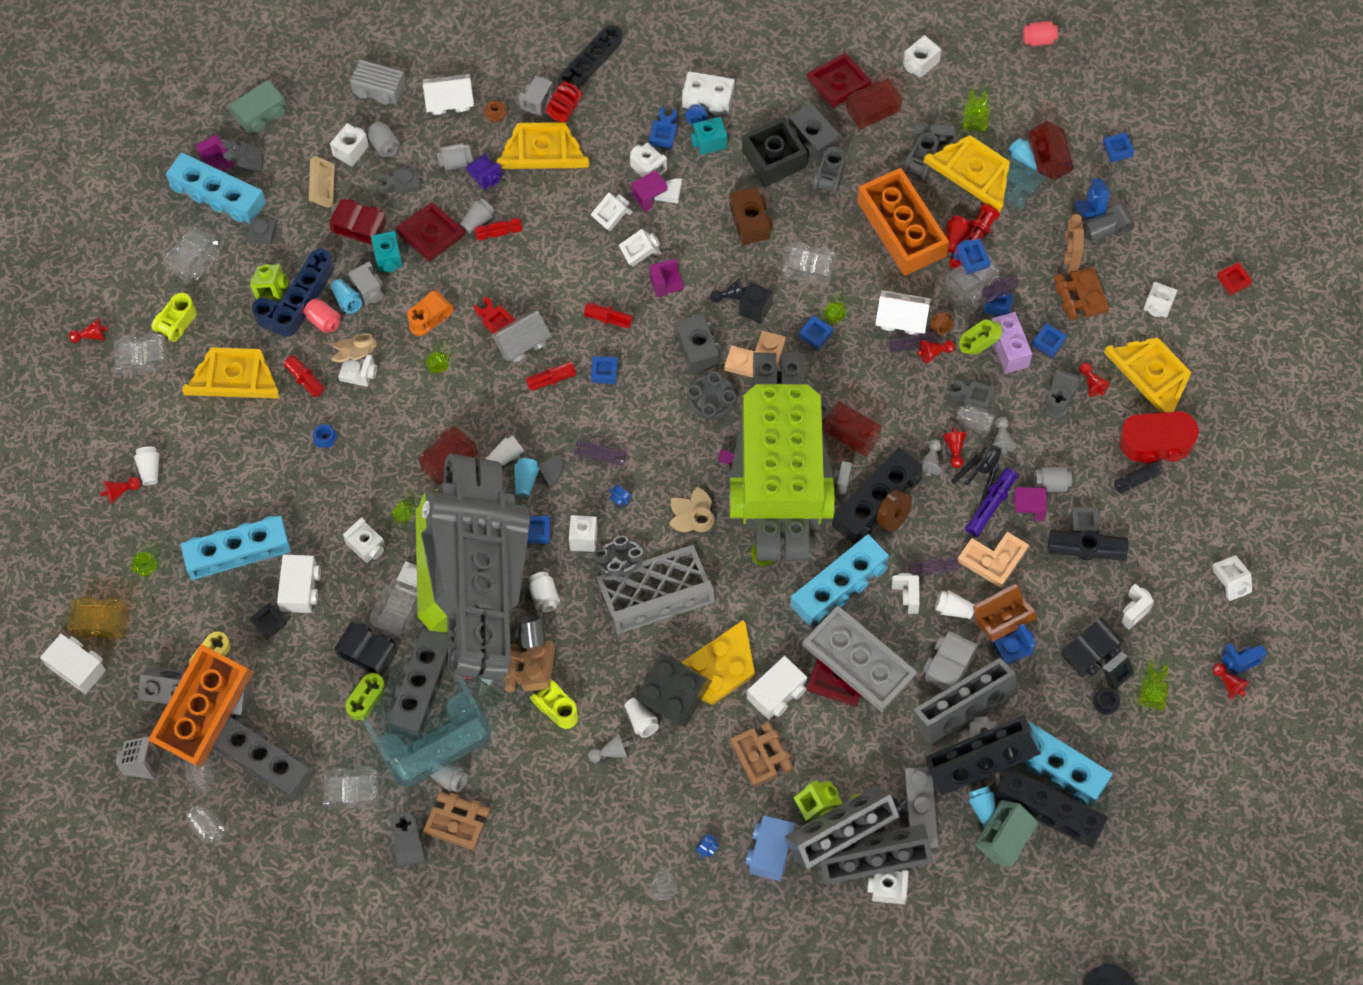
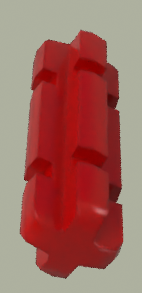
M520 218L510 219V222L504 220L490 223L488 227L484 225L475 227L476 238L479 241L487 239L488 236L494 238L508 235L511 231L513 233L522 231Z

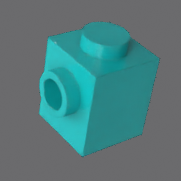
M721 117L693 123V133L690 134L693 148L697 147L700 155L727 149V134Z
M395 231L371 236L379 272H393L397 268L403 267Z

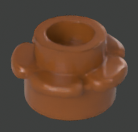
M490 101L487 103V107H484L483 113L489 121L499 122L506 116V106L502 102Z
M937 313L931 319L930 328L938 335L948 333L953 327V321L949 313Z

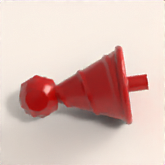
M96 318L95 321L81 332L72 330L68 337L73 343H78L81 338L105 341L103 331H107L108 326L102 327L100 319Z
M921 340L917 354L921 356L924 363L928 364L943 351L951 353L956 347L955 343L951 340L945 341L943 345Z
M1084 362L1079 365L1080 373L1084 376L1086 375L1088 396L1093 397L1097 394L1104 396V391L1109 388L1110 382L1092 373L1090 363Z
M952 428V432L945 433L942 436L953 457L950 459V465L953 468H960L964 464L963 458L959 455L967 436L966 432H959L957 428Z
M131 477L127 483L103 480L105 491L100 492L101 497L107 495L110 504H113L127 490L139 489L141 481L137 477Z
M1218 662L1212 667L1215 676H1222L1229 699H1233L1238 694L1242 697L1246 696L1247 693L1244 689L1248 686L1249 680H1244L1227 673L1226 666L1223 663Z

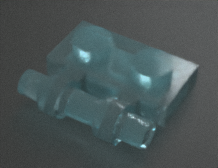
M1004 152L1002 157L1010 161L1007 184L1014 188L1012 192L1005 189L1004 199L1012 207L1015 205L1023 209L1027 201L1020 196L1023 193L1031 198L1044 182L1045 176Z

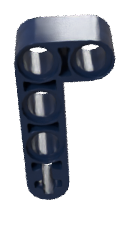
M320 248L314 250L309 255L280 303L265 297L258 298L253 302L251 306L256 323L260 327L284 337H290L298 331L306 318L304 314L305 306L312 299L319 297L334 272V265L329 251ZM269 311L268 313L261 315L262 312ZM287 320L290 321V322H288V323H286V324H282V322H284V321H287Z

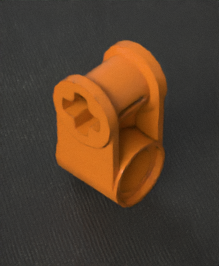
M437 290L431 291L408 310L407 317L410 332L416 336L427 334L439 323L446 320L445 317L451 316L454 311L453 305Z

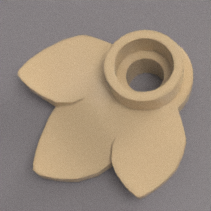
M364 333L354 338L332 343V347L339 350V352L331 357V360L334 362H345L349 359H361L368 353H371L377 346L376 340L373 339L371 334Z
M697 487L693 491L691 500L672 498L671 509L676 517L669 522V525L679 532H689L691 530L697 532L709 531L715 522L714 514L710 511L712 501L709 495ZM699 518H705L707 520L705 523L697 522Z

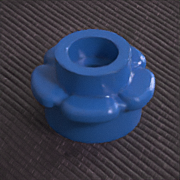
M691 105L685 112L686 120L691 125L708 120L707 110L702 105Z
M319 425L313 432V442L319 448H329L334 445V440L337 439V432L329 425Z
M617 484L612 490H608L611 493L609 499L620 507L624 503L629 505L628 501L632 495Z
M707 833L700 841L695 851L701 854V858H705L706 855L711 858L719 847V844L715 842L717 836L713 837Z

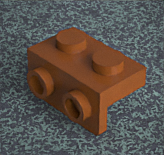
M1014 584L973 606L976 624L992 642L1015 631L1019 625H1026L1037 619L1036 611L1022 597L1018 584Z

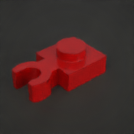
M487 297L483 298L484 304L487 306L486 308L480 309L477 305H474L475 314L483 318L482 325L492 334L516 321L501 305L494 309L492 301Z

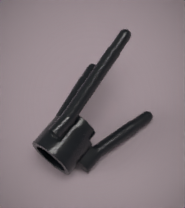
M984 447L979 455L975 454L973 459L951 480V483L955 484L974 465L975 468L965 480V485H969L978 472L983 474L990 472L980 501L981 505L989 493L988 489L992 485L996 473L1000 469L996 465L1000 460L999 454L989 447Z

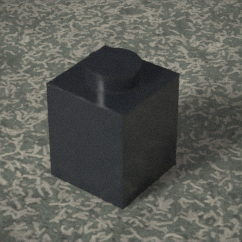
M750 282L739 301V315L762 324L772 306L773 291Z

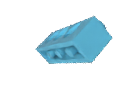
M182 152L166 173L172 190L177 193L184 192L198 203L203 201L219 213L224 211L238 222L245 221L251 224L252 217H256L266 203L262 190Z
M268 516L256 523H243L237 526V528L227 531L218 530L212 533V535L202 538L193 537L187 540V542L180 544L186 570L191 580L291 552L281 516ZM260 536H266L261 542L255 541ZM241 543L238 548L231 549L233 544ZM216 550L213 555L205 556L208 551Z
M867 534L793 594L790 606L810 627L816 623L820 624L835 607L839 606L842 608L849 601L851 594L855 591L857 593L863 591L873 576L880 577L888 569L889 555ZM863 564L867 568L865 570H858L854 566ZM845 580L848 584L839 586L835 581ZM819 595H824L828 598V600L825 602L818 601L816 597Z
M1028 721L1037 737L1041 754L1022 763L1027 765V769L1036 776L1043 775L1048 778L1050 784L1061 791L1065 789L1073 794V798L1076 801L1093 807L1113 773ZM1055 759L1060 762L1061 767L1054 768L1048 761ZM1080 774L1084 778V782L1074 781L1071 775Z

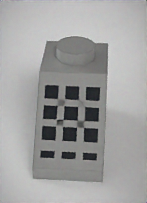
M149 737L124 742L122 750L118 751L116 757V765L123 775L148 779L155 778L161 754L154 743L148 740Z

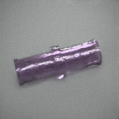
M1013 274L994 279L990 285L983 287L981 291L983 299L987 298L986 301H993L997 297L1002 298L1006 296L1010 290L1018 286V279L1016 276L1013 277Z
M577 440L576 447L586 450L576 448L575 456L595 459L597 463L604 461L624 467L625 459L617 458L616 456L625 458L627 456L626 450L606 447L604 443L597 445Z

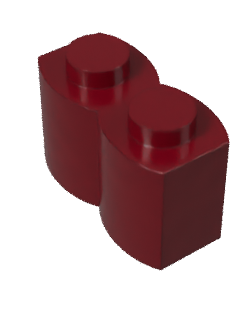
M340 199L329 221L331 232L372 246L371 236L381 234L387 223L385 214L381 209L375 206H361L354 199Z

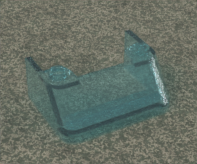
M451 674L460 691L453 695L446 705L447 713L452 721L406 747L401 738L396 734L387 733L378 738L368 718L365 716L359 718L379 756L399 785L405 787L412 786L489 741L491 729L462 676Z

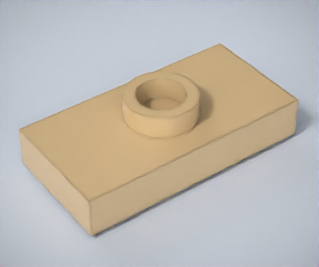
M317 156L310 159L309 200L329 208L333 206L335 164Z

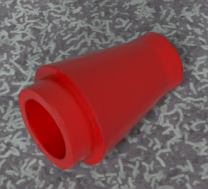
M952 216L951 220L947 221L945 236L949 241L948 252L954 254L957 245L964 240L970 231V222L960 216Z

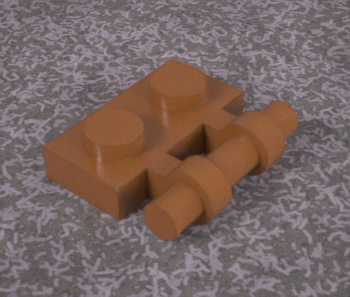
M1094 267L1071 272L1069 276L1071 282L1065 281L1063 274H1058L1054 277L1056 293L1061 296L1063 302L1062 309L1064 313H1067L1070 321L1076 320L1079 317L1077 313L1079 310H1082L1085 318L1109 312V306ZM1075 291L1078 300H1072L1070 292Z

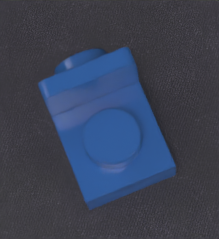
M1101 178L1092 179L1091 187L1087 191V200H1076L1074 206L1082 217L1094 218L1095 216L1103 215L1106 212L1110 190Z
M980 238L972 241L969 239L964 240L957 245L954 258L956 261H961L966 274L990 267L991 262Z
M1021 624L1018 626L1017 631L994 641L993 646L999 657L1009 665L1032 655L1035 649L1036 638L1030 629L1027 630L1025 625Z
M1229 643L1222 652V661L1226 668L1232 669L1236 676L1263 663L1267 652L1260 645L1254 649L1252 646H1249L1238 654L1233 645Z

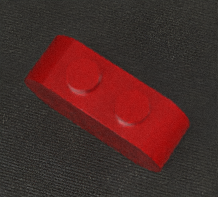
M1184 411L1132 415L1124 423L1119 438V445L1123 454L1134 462L1142 461L1145 464H1149L1163 459L1176 462L1187 457L1192 452L1199 435V428L1194 418Z

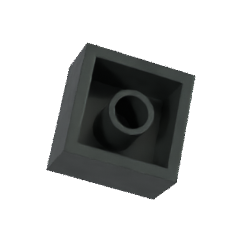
M781 117L742 135V152L764 187L805 169L807 166V151L785 117Z
M661 652L635 699L679 726H686L712 680L669 654Z

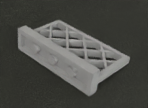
M694 545L645 560L635 571L624 575V577H612L603 574L596 576L617 635L715 602L712 584L708 581ZM691 554L693 561L690 567L678 563L680 557ZM663 563L670 567L666 574L663 575L654 571L656 565ZM674 568L686 572L682 581L670 577ZM639 571L645 574L641 583L629 579L631 574ZM690 575L701 578L703 582L695 586L686 584ZM650 576L661 580L657 589L646 586ZM614 579L621 583L618 589L613 591L606 588L604 582ZM666 583L678 587L676 592L670 594L664 593L662 590ZM625 585L637 588L633 597L621 594ZM642 591L653 594L652 599L642 602L637 600ZM617 599L629 603L627 608L616 612L613 606Z

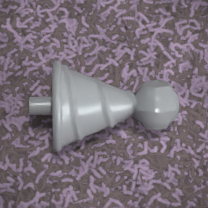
M1000 417L995 422L999 430L991 449L1001 451L1002 455L1007 454L1006 451H1014L1016 444L1006 430L1009 426V420L1006 417Z
M932 439L928 443L929 453L919 462L922 465V472H926V476H930V474L939 475L942 472L937 452L942 448L940 440Z
M617 733L601 750L595 748L590 750L588 758L594 763L599 762L602 756L626 759L627 755L624 748L630 746L629 741L622 743L620 735Z

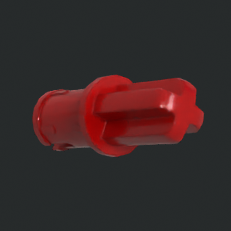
M588 301L584 309V317L604 322V325L610 323L624 328H631L633 323L632 315L615 311L612 306L604 307Z
M291 355L284 361V367L296 378L297 384H302L313 397H320L325 388L312 375L313 371L310 368L307 369L295 355Z
M569 361L554 368L547 367L546 371L527 377L526 383L530 391H535L551 384L555 386L556 382L576 376V371L572 362Z

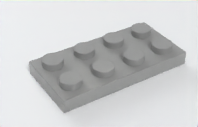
M839 606L803 641V646L882 713L912 682L918 673Z

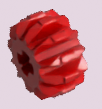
M562 82L550 98L546 107V113L556 121L561 123L567 122L581 101L582 91L571 83Z

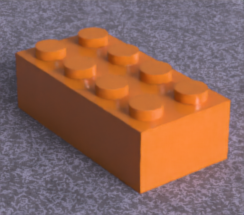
M902 168L858 187L857 203L904 276L947 257L948 239Z
M200 644L148 740L188 762L202 767L254 671Z

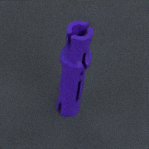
M1004 468L996 483L989 487L988 495L968 525L965 526L967 533L974 537L980 536L981 531L1001 501L1007 499V492L1015 480L1018 479L1016 472L1009 468Z

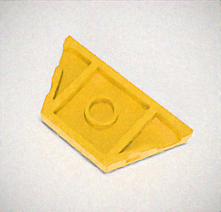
M517 123L512 137L508 139L505 145L504 152L497 159L501 169L589 168V159L587 156L584 157L579 149L580 145L571 136L570 130L565 123Z
M971 135L961 139L956 144L943 147L942 151L933 155L930 153L924 157V163L984 203L995 207L999 213L1001 212L1010 161Z
M1159 338L1147 339L1144 342H1129L1127 346L1113 348L1112 345L1105 348L1104 353L1160 413L1174 412L1190 378L1191 371Z
M211 347L205 355L204 361L195 369L194 377L188 385L185 384L182 388L184 395L277 399L280 396L261 349Z
M744 620L682 661L685 665L712 680L702 698L703 701L711 705L755 676Z

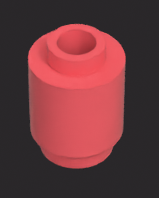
M1043 21L1023 26L1025 45L1031 44V46L1054 44V39H1058L1057 25H1053L1052 21Z
M315 298L305 306L304 314L307 320L322 332H334L339 327L340 314L323 300Z

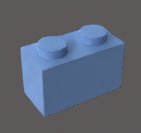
M763 815L761 824L756 823L752 839L757 840L755 848H749L746 864L750 865L749 874L777 881L782 880L789 853V847L784 836L794 831L795 823Z

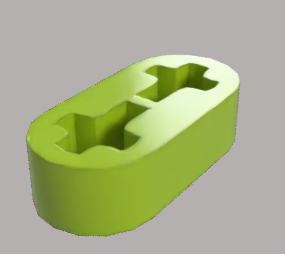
M985 319L966 331L959 340L961 351L966 354L977 355L996 343L1002 335L1000 323Z
M370 673L365 675L347 699L345 708L350 718L354 720L365 719L384 694L385 683L379 674ZM377 681L379 688L377 690L373 688L367 695L369 691L367 684H373ZM364 699V701L362 702L363 710H357L356 712H354L352 705H359L360 702Z

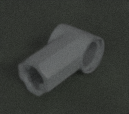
M1124 204L1114 205L1105 214L1083 222L1084 234L1090 242L1113 234L1121 236L1123 232L1125 234L1129 233L1135 227V223Z

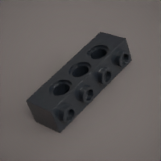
M898 447L834 514L832 527L854 544L867 534L870 535L873 530L871 527L877 522V514L884 499L876 500L873 496L882 495L886 498L895 490L905 492L909 487L915 488L922 479V465ZM898 478L901 480V482L894 483L890 481V479ZM864 512L868 514V517L861 518L857 513Z
M1022 715L926 756V762L932 780L941 795H945L997 772L1004 771L1016 764L1031 760L1040 755L1041 751L1035 733L1025 715Z
M1011 767L995 798L999 802L1002 800L1019 803L1038 822L1091 849L1094 848L1109 818Z

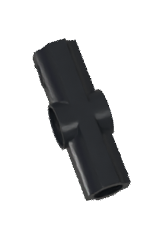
M1050 530L1048 553L1078 556L1082 560L1100 558L1126 561L1129 541L1127 537L1099 535L1093 530H1085L1081 533ZM1082 543H1090L1093 548H1086Z

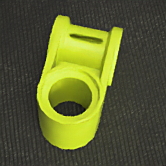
M185 293L174 295L153 320L152 330L161 332L168 336V340L176 342L197 315V310L190 296ZM187 306L186 309L180 310L182 307Z
M553 680L550 682L549 689H542L537 694L530 696L534 705L544 714H547L559 727L569 729L578 722L579 717L576 704ZM564 710H570L572 712L567 717H562L559 715Z

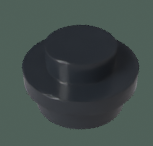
M1101 689L1095 694L1093 705L1099 713L1111 715L1118 710L1120 698L1111 689Z

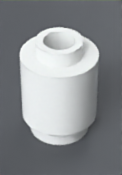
M539 572L529 578L528 588L535 609L542 610V612L554 610L557 607L556 605L559 604L560 599L553 578L547 572Z

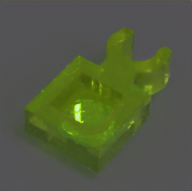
M970 91L969 104H965L963 129L987 131L989 106H984L987 100L986 92H983L981 99H976L974 91Z
M1151 662L1147 668V675L1150 679H1142L1138 705L1164 711L1169 683H1164L1162 680L1168 674V666L1164 665L1162 673L1157 674L1153 670L1154 663Z

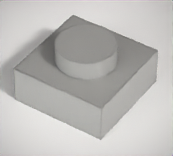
M842 461L840 470L835 469L833 483L837 485L836 494L846 496L852 463Z

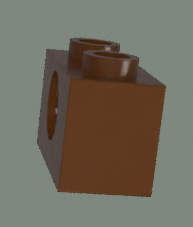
M754 187L729 193V207L741 244L746 245L770 239V230L773 229V222L770 215L766 216V200L764 195L760 196L758 188Z

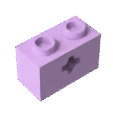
M1013 312L992 318V321H997L1002 327V335L994 343L1005 373L1028 368L1032 352L1016 313Z

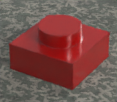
M1239 262L1218 272L1217 275L1218 280L1230 296L1252 284V279Z

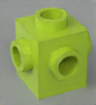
M280 264L257 266L250 284L255 298L265 297L281 302L285 289L288 288V277L283 273Z
M818 780L807 784L804 790L794 797L806 821L814 820L843 804L837 789L831 781L819 783Z

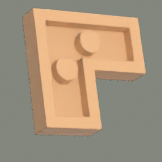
M762 331L756 351L731 345L724 370L753 378V352L776 353L778 366L786 337Z
M1007 532L996 549L992 551L971 538L958 557L957 562L1002 588L1028 550L1029 544Z

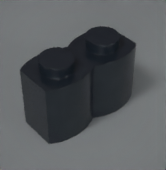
M1100 618L1063 649L1061 656L1082 678L1087 674L1092 677L1103 667L1100 664L1107 658L1109 660L1113 659L1122 651L1120 647L1124 640L1103 618Z
M350 622L334 648L336 655L369 673H376L382 677L397 653L394 640L384 634L378 636L371 633L372 629L363 623H358L357 625Z

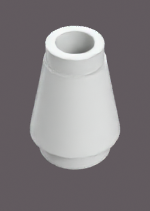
M512 435L508 439L505 437L485 459L498 461L502 467L520 458V454L524 450Z
M155 447L138 448L134 456L143 485L146 486L158 483L160 454L156 451Z
M941 590L935 604V610L939 611L940 615L971 619L975 604L949 590L947 592Z
M635 698L626 702L625 708L635 733L639 734L642 738L654 734L659 728L658 718Z

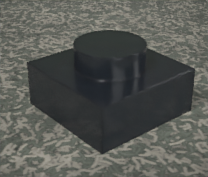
M268 603L249 618L266 640L287 625L286 620L271 603Z
M1120 652L1103 667L1108 685L1115 690L1134 674L1129 656L1123 652Z

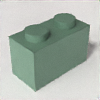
M269 80L229 105L233 118L249 136L254 132L261 131L266 124L274 119L281 118L288 111L284 97Z
M1001 800L976 841L975 846L993 863L1012 867L1027 840L1032 836L1038 821L1019 803Z

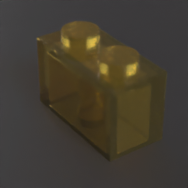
M83 596L81 599H72L67 629L73 637L124 639L129 610L124 601L118 598L96 600L93 597Z

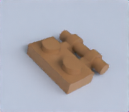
M1074 214L1069 219L1068 230L1064 237L1067 245L1066 250H1064L1063 265H1068L1067 274L1078 271L1084 251V229L1082 217L1079 214Z
M552 640L545 641V644L539 647L527 648L526 652L521 653V646L519 644H512L510 649L511 662L508 664V672L503 680L505 682V690L507 692H514L518 684H521L525 692L549 689L555 653V645ZM524 665V670L518 672V667Z
M770 722L761 726L764 735L758 737L755 729L752 728L730 739V744L753 788L776 778L778 773L774 768L775 766L781 765L784 773H789L794 769L788 750H784L780 742L781 737L778 731L773 729ZM770 745L775 755L769 757L763 746Z
M440 791L437 802L445 804L444 809L433 806L423 830L424 834L475 851L484 829V823L475 820L478 815L488 818L491 808L483 806L482 802L476 800L471 802L459 798L458 794L452 792L447 794ZM455 808H458L468 813L466 817L453 813Z

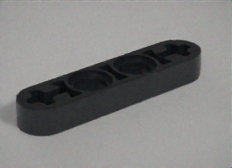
M615 25L606 26L559 75L558 86L564 81L569 83L572 80V84L580 89L621 45L623 40L621 29ZM614 34L616 35V39L612 37V38H610V39L608 40V35H609V36H613ZM595 49H601L604 51V53L601 56H594L591 54V52ZM585 64L589 66V69L585 72H580L577 70V67Z

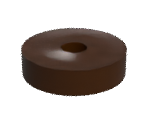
M900 490L891 492L879 508L877 514L878 525L888 531L898 529L910 512L911 497Z

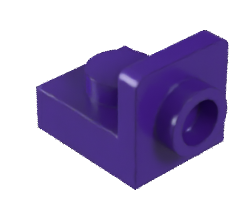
M485 154L466 166V171L483 190L489 186H495L503 177L501 165L499 163L494 164Z

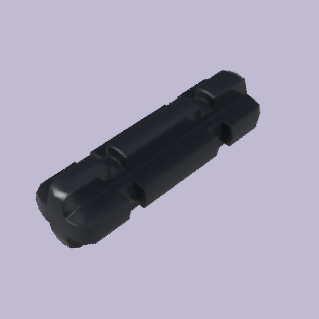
M1156 461L1147 464L1146 468L1141 467L1125 475L1126 478L1121 477L1115 480L1114 486L1116 491L1122 494L1130 490L1129 487L1133 489L1151 480V476L1155 478L1161 475V466Z

